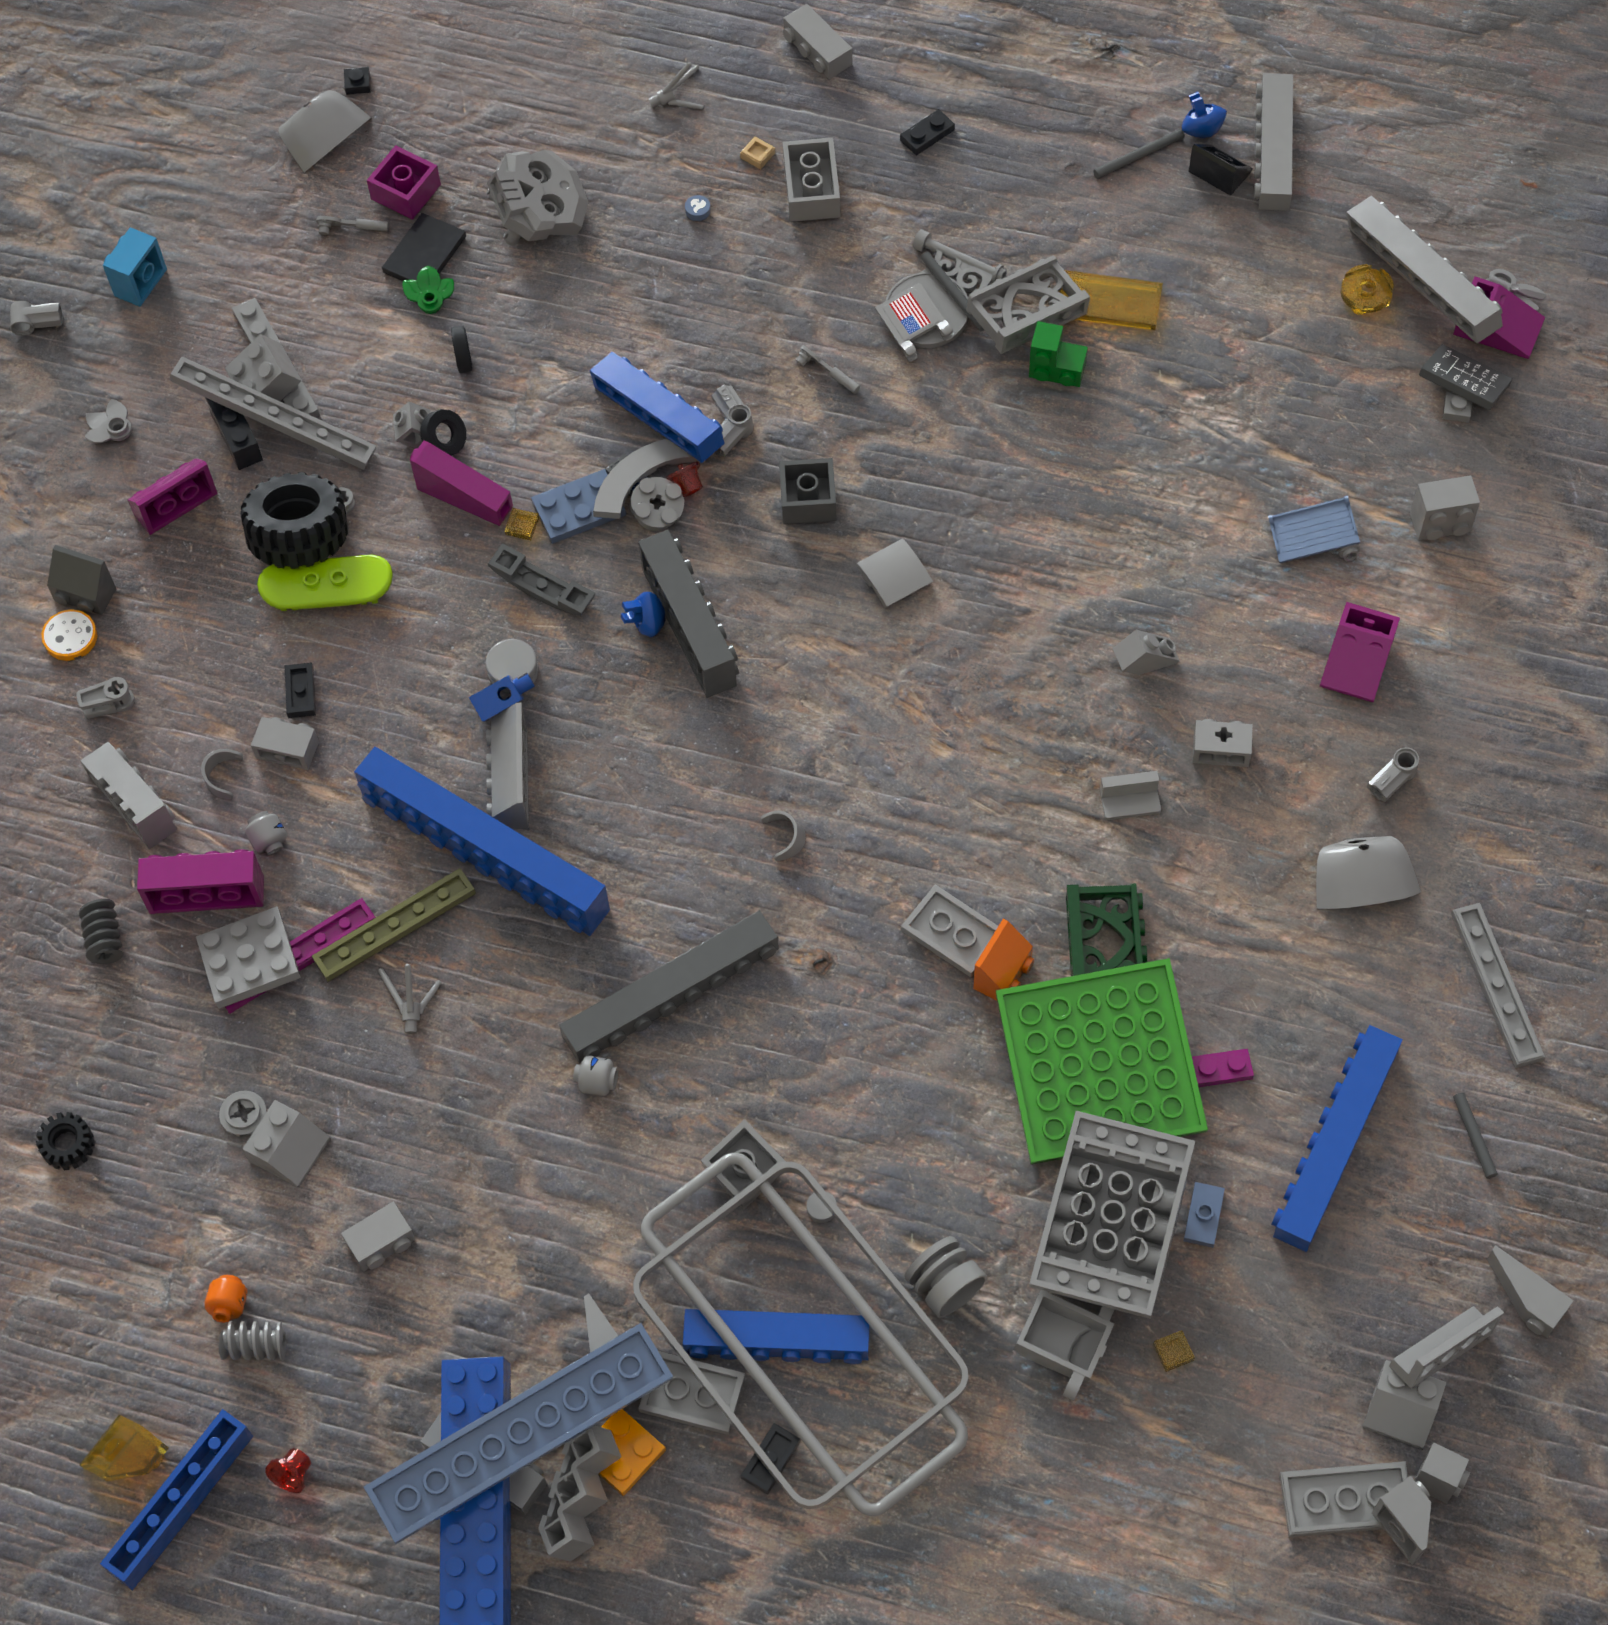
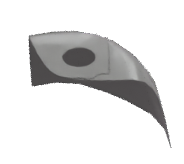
M327 90L318 94L279 127L278 131L291 155L303 172H306L371 117L345 96L336 91Z
M1392 836L1348 839L1325 846L1319 852L1316 876L1317 909L1366 906L1401 900L1421 893L1405 847L1398 839ZM1365 840V842L1361 843H1349L1352 841ZM1369 845V849L1361 850L1359 846Z

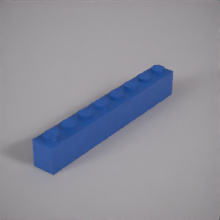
M1369 1025L1366 1034L1359 1033L1353 1046L1357 1053L1354 1059L1348 1057L1342 1070V1074H1345L1346 1077L1343 1083H1336L1330 1096L1335 1101L1331 1109L1328 1107L1324 1108L1318 1122L1323 1127L1319 1134L1313 1132L1307 1148L1312 1151L1308 1159L1301 1158L1295 1174L1300 1175L1296 1185L1290 1182L1283 1199L1287 1200L1288 1203L1284 1210L1278 1208L1271 1225L1276 1227L1273 1235L1274 1238L1304 1252L1308 1251L1403 1039Z

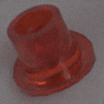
M699 461L693 462L686 467L680 464L678 465V471L665 477L667 480L680 486L683 497L690 496L703 488L697 471L700 467Z
M292 1448L282 1459L276 1458L271 1460L265 1468V1473L268 1479L278 1487L292 1493H301L305 1488L303 1478L311 1466V1460L304 1452Z

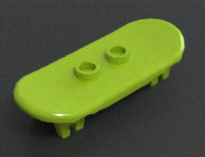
M369 554L328 558L323 562H315L313 566H299V569H291L286 566L283 569L277 568L274 564L269 565L259 575L257 586L262 599L270 606L281 611L356 604L365 605L367 602L377 604L379 598L388 591L392 583L393 573L388 561L381 556Z

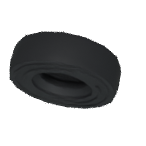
M464 326L452 327L451 336L459 373L470 372L473 368L466 330Z
M440 409L429 413L423 419L420 427V437L422 442L425 440L452 456L459 453L464 447L467 439L466 427L458 414L451 410ZM440 423H444L450 428L451 438L448 443L440 442L436 436V428Z

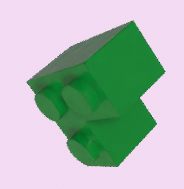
M1037 321L1030 348L1029 378L1060 383L1064 386L1080 387L1087 362L1088 347L1062 342L1063 326Z

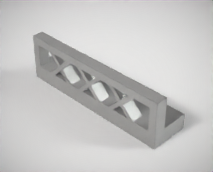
M1473 1306L1395 1357L1389 1367L1412 1389L1491 1336L1504 1312L1497 1306L1485 1315H1482Z

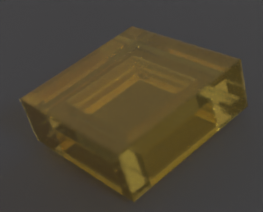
M513 508L505 527V535L531 541L539 521L538 513Z
M1182 1330L1155 1340L1153 1343L1166 1372L1195 1360V1356Z

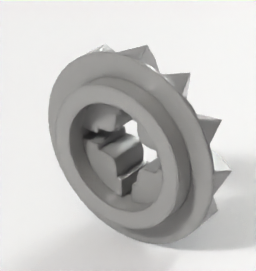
M238 1091L223 1101L219 1111V1119L228 1133L230 1132L238 1137L246 1134L251 1136L266 1114V1105L258 1094L251 1091ZM239 1105H242L247 1112L251 1111V1113L247 1114L248 1119L246 1123L242 1121L241 1117H237L240 1115L239 1110H241Z

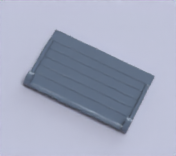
M1348 495L1344 496V498L1268 516L1279 563L1360 543Z

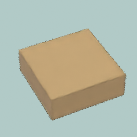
M754 137L740 152V158L761 170L775 154V147Z

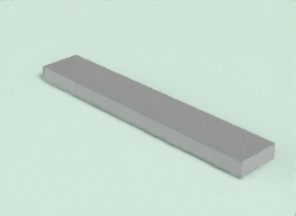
M1476 903L1452 910V918L1515 1068L1543 1061L1545 1055L1481 904Z

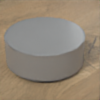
M826 1192V1193L829 1195V1197L834 1201V1203L837 1205L834 1196H833L832 1194H830L829 1192ZM815 1193L808 1198L807 1213L813 1221L826 1223L834 1218Z

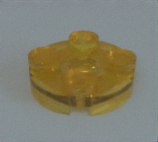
M1363 264L1347 271L1345 278L1342 280L1340 293L1343 301L1352 308L1355 314L1363 315L1365 313L1377 312L1390 304L1394 283L1391 276L1385 270L1380 268V271L1372 269V265ZM1365 285L1367 288H1373L1370 292L1362 290Z

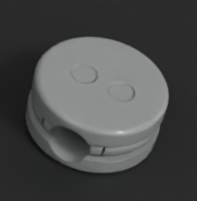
M518 639L503 640L495 644L486 657V669L492 684L508 675H511L514 680L526 672L533 683L537 679L539 668L536 654L533 648L524 641ZM509 688L502 690V692L511 693Z

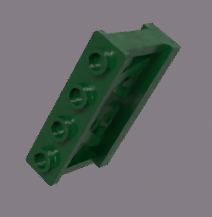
M1136 883L1120 886L1079 887L1078 884L1067 885L1065 898L1071 976L1147 962V946H1141V936H1145L1144 919H1139V910H1143L1142 893H1137ZM1121 899L1128 905V911L1123 914L1117 911L1119 904L1111 909V913L1105 909L1111 900ZM1102 900L1100 908L1080 901ZM1093 919L1097 920L1096 926L1091 930L1083 926V923L1086 921L1093 924ZM1130 920H1131V931H1130V929L1124 924V923H1126V922H1128V921H1130ZM1103 923L1113 929L1124 941L1120 950L1107 962L1099 950L1092 946L1083 945V941L1095 937L1100 932ZM1132 950L1134 962L1126 960L1128 956L1131 954ZM1089 956L1096 957L1100 966L1097 967L1096 960L1093 964H1088L1086 958Z

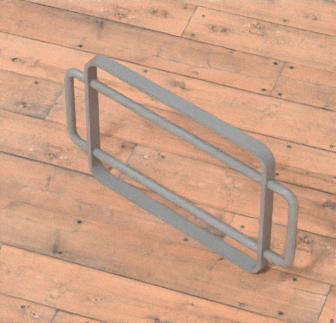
M728 1153L653 1208L643 1218L641 1235L656 1257L636 1273L633 1281L634 1296L639 1306L785 1493L799 1507L818 1509L843 1492L853 1506L862 1514L879 1516L887 1512L958 1455L966 1446L968 1440L967 1427L950 1406L965 1392L968 1383V1368L811 1173L801 1164L782 1162L772 1167L765 1174H762L756 1165L744 1154ZM731 1165L742 1167L753 1183L668 1248H665L653 1232L655 1222ZM783 1173H794L805 1180L957 1366L961 1373V1383L947 1397L944 1398L773 1188L770 1182ZM759 1190L934 1404L932 1409L848 1476L844 1474L673 1258L679 1251ZM662 1264L837 1485L823 1496L808 1500L802 1498L794 1491L643 1298L640 1291L643 1280ZM941 1413L954 1429L956 1434L955 1440L879 1502L868 1503L852 1483Z

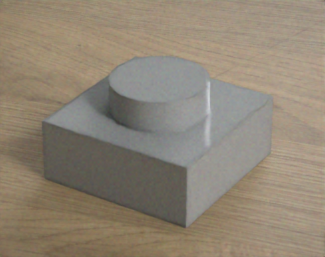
M1446 392L1442 419L1469 423L1472 402L1453 392Z

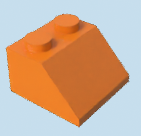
M1002 919L976 962L974 970L973 989L996 1001V990L1020 986V977L1023 973H1029L1035 961L1032 958L1033 946L1005 919Z

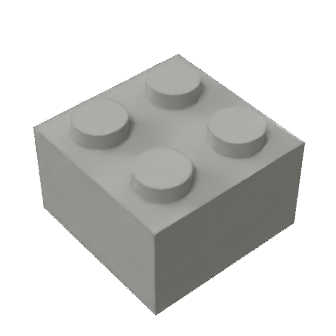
M262 334L225 367L230 379L278 401H281L301 382L281 343Z
M1471 475L1418 484L1410 511L1418 541L1425 539L1436 540L1449 535L1461 536L1471 532L1480 505Z
M745 1119L701 1160L703 1168L706 1169L728 1153H740L747 1156L762 1174H765L772 1167L786 1162ZM731 1165L714 1177L716 1182L732 1198L753 1183L739 1165ZM779 1176L772 1180L770 1184H772ZM759 1190L757 1193H755L753 1196H751L749 1199L743 1202L740 1205V1207L744 1210L762 1192Z

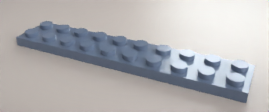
M642 1323L365 1485L364 1489L396 1545L672 1380L673 1375Z

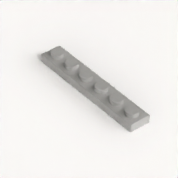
M256 298L232 308L233 314L250 344L260 334L280 343ZM302 380L282 399L283 403L315 418L320 416L318 408Z

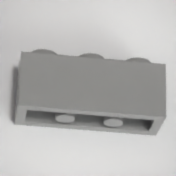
M808 4L803 5L783 18V35L789 43L792 42L798 48L801 55L805 58L807 57L814 64L816 70L820 73L822 72L828 79L853 65L852 47Z

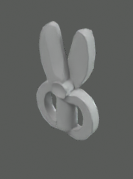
M1504 269L1491 271L1486 279L1500 284L1537 312L1539 307L1527 297L1544 301L1546 298V294L1537 287L1528 284H1516L1515 276ZM1498 277H1503V278L1507 279L1510 283H1508V282H1506V281H1504V280H1502V279H1500V278H1498Z

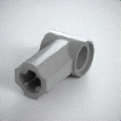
M16 301L10 306V330L14 334L29 335L34 331V328L62 326L63 324L60 302L32 305L27 301Z
M1407 747L1397 750L1394 758L1368 782L1367 788L1371 794L1379 801L1386 802L1405 782L1412 780L1416 775L1419 764L1418 753ZM1407 762L1411 767L1405 768L1400 766L1399 763Z

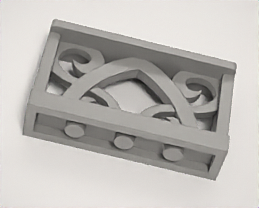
M1053 255L1046 259H1040L1025 269H1019L1010 276L997 279L982 289L974 290L968 296L966 311L973 315L996 343V349L1000 354H1003L1032 340L1037 321L1062 326L1087 314L1090 296L1085 290L1081 291ZM1052 277L1056 281L1057 285L1053 289L1049 288L1050 279L1047 282L1041 281ZM1062 289L1068 295V297L1063 295L1059 291ZM1017 294H1028L1042 297L1039 302L1038 312L1031 313L1026 310H1011L1015 296ZM1049 301L1051 306L1045 307L1046 302ZM987 306H989V310H991V311H993V312H1001V311H1002V313L991 314V313H988L984 308L987 307ZM1002 320L1004 328L1001 329L995 321Z

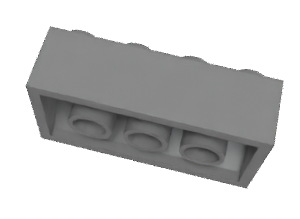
M515 703L492 717L491 729H486L487 746H491V753L486 755L487 770H491V778H487V794L492 795V803H487V814L511 829H528V731L522 703Z

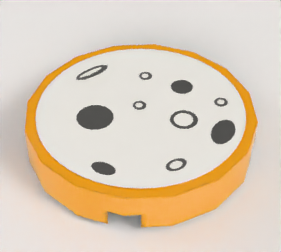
M73 609L60 611L51 616L44 624L41 633L42 643L48 653L54 658L64 661L75 660V657L87 655L95 646L98 638L96 625L91 617L82 611Z

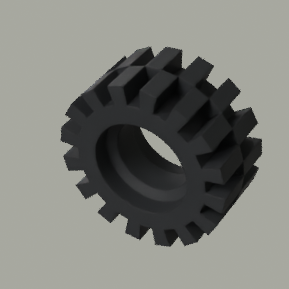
M62 1112L56 1113L58 1119L54 1120L50 1116L47 1118L49 1121L48 1125L41 1124L42 1132L37 1131L36 1137L39 1141H36V1146L49 1165L52 1164L55 1169L59 1170L61 1166L64 1171L69 1170V1165L76 1169L79 1167L78 1161L81 1160L85 1163L87 1161L85 1155H92L93 1150L91 1146H95V1141L92 1138L94 1135L85 1120H82L79 1115L76 1114L74 1117L71 1112H67L64 1117ZM65 1132L74 1133L76 1135V1142L71 1148L64 1151L55 1148V1140L59 1135Z

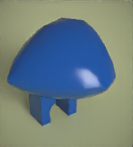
M1195 92L1189 95L1192 109L1182 122V131L1193 137L1210 138L1223 125L1227 110L1214 104H1204L1199 92Z
M643 592L635 600L622 602V607L625 612H628L621 613V619L624 624L634 623L638 631L648 637H654L661 631L666 621L665 608L661 600L654 593Z

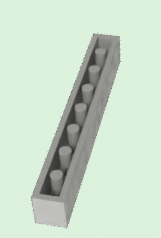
M1371 195L1346 212L1349 230L1474 342L1482 341L1503 327L1501 317L1503 311L1500 305L1486 297L1484 291L1479 286L1475 287L1469 282L1463 272H1458L1453 268L1447 258H1442L1430 243L1426 244L1414 229L1410 230L1398 215L1394 216L1383 202H1378Z

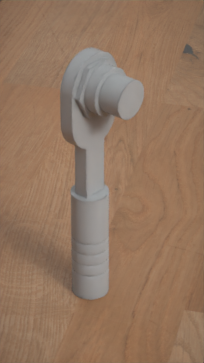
M318 216L316 218L319 234L329 235L331 226L342 225L355 226L356 229L385 232L389 230L388 221L356 219L355 221L330 216Z
M804 345L801 346V352L796 359L801 366L804 367L807 362L813 360L828 370L832 378L853 394L860 390L861 386L838 368H832Z

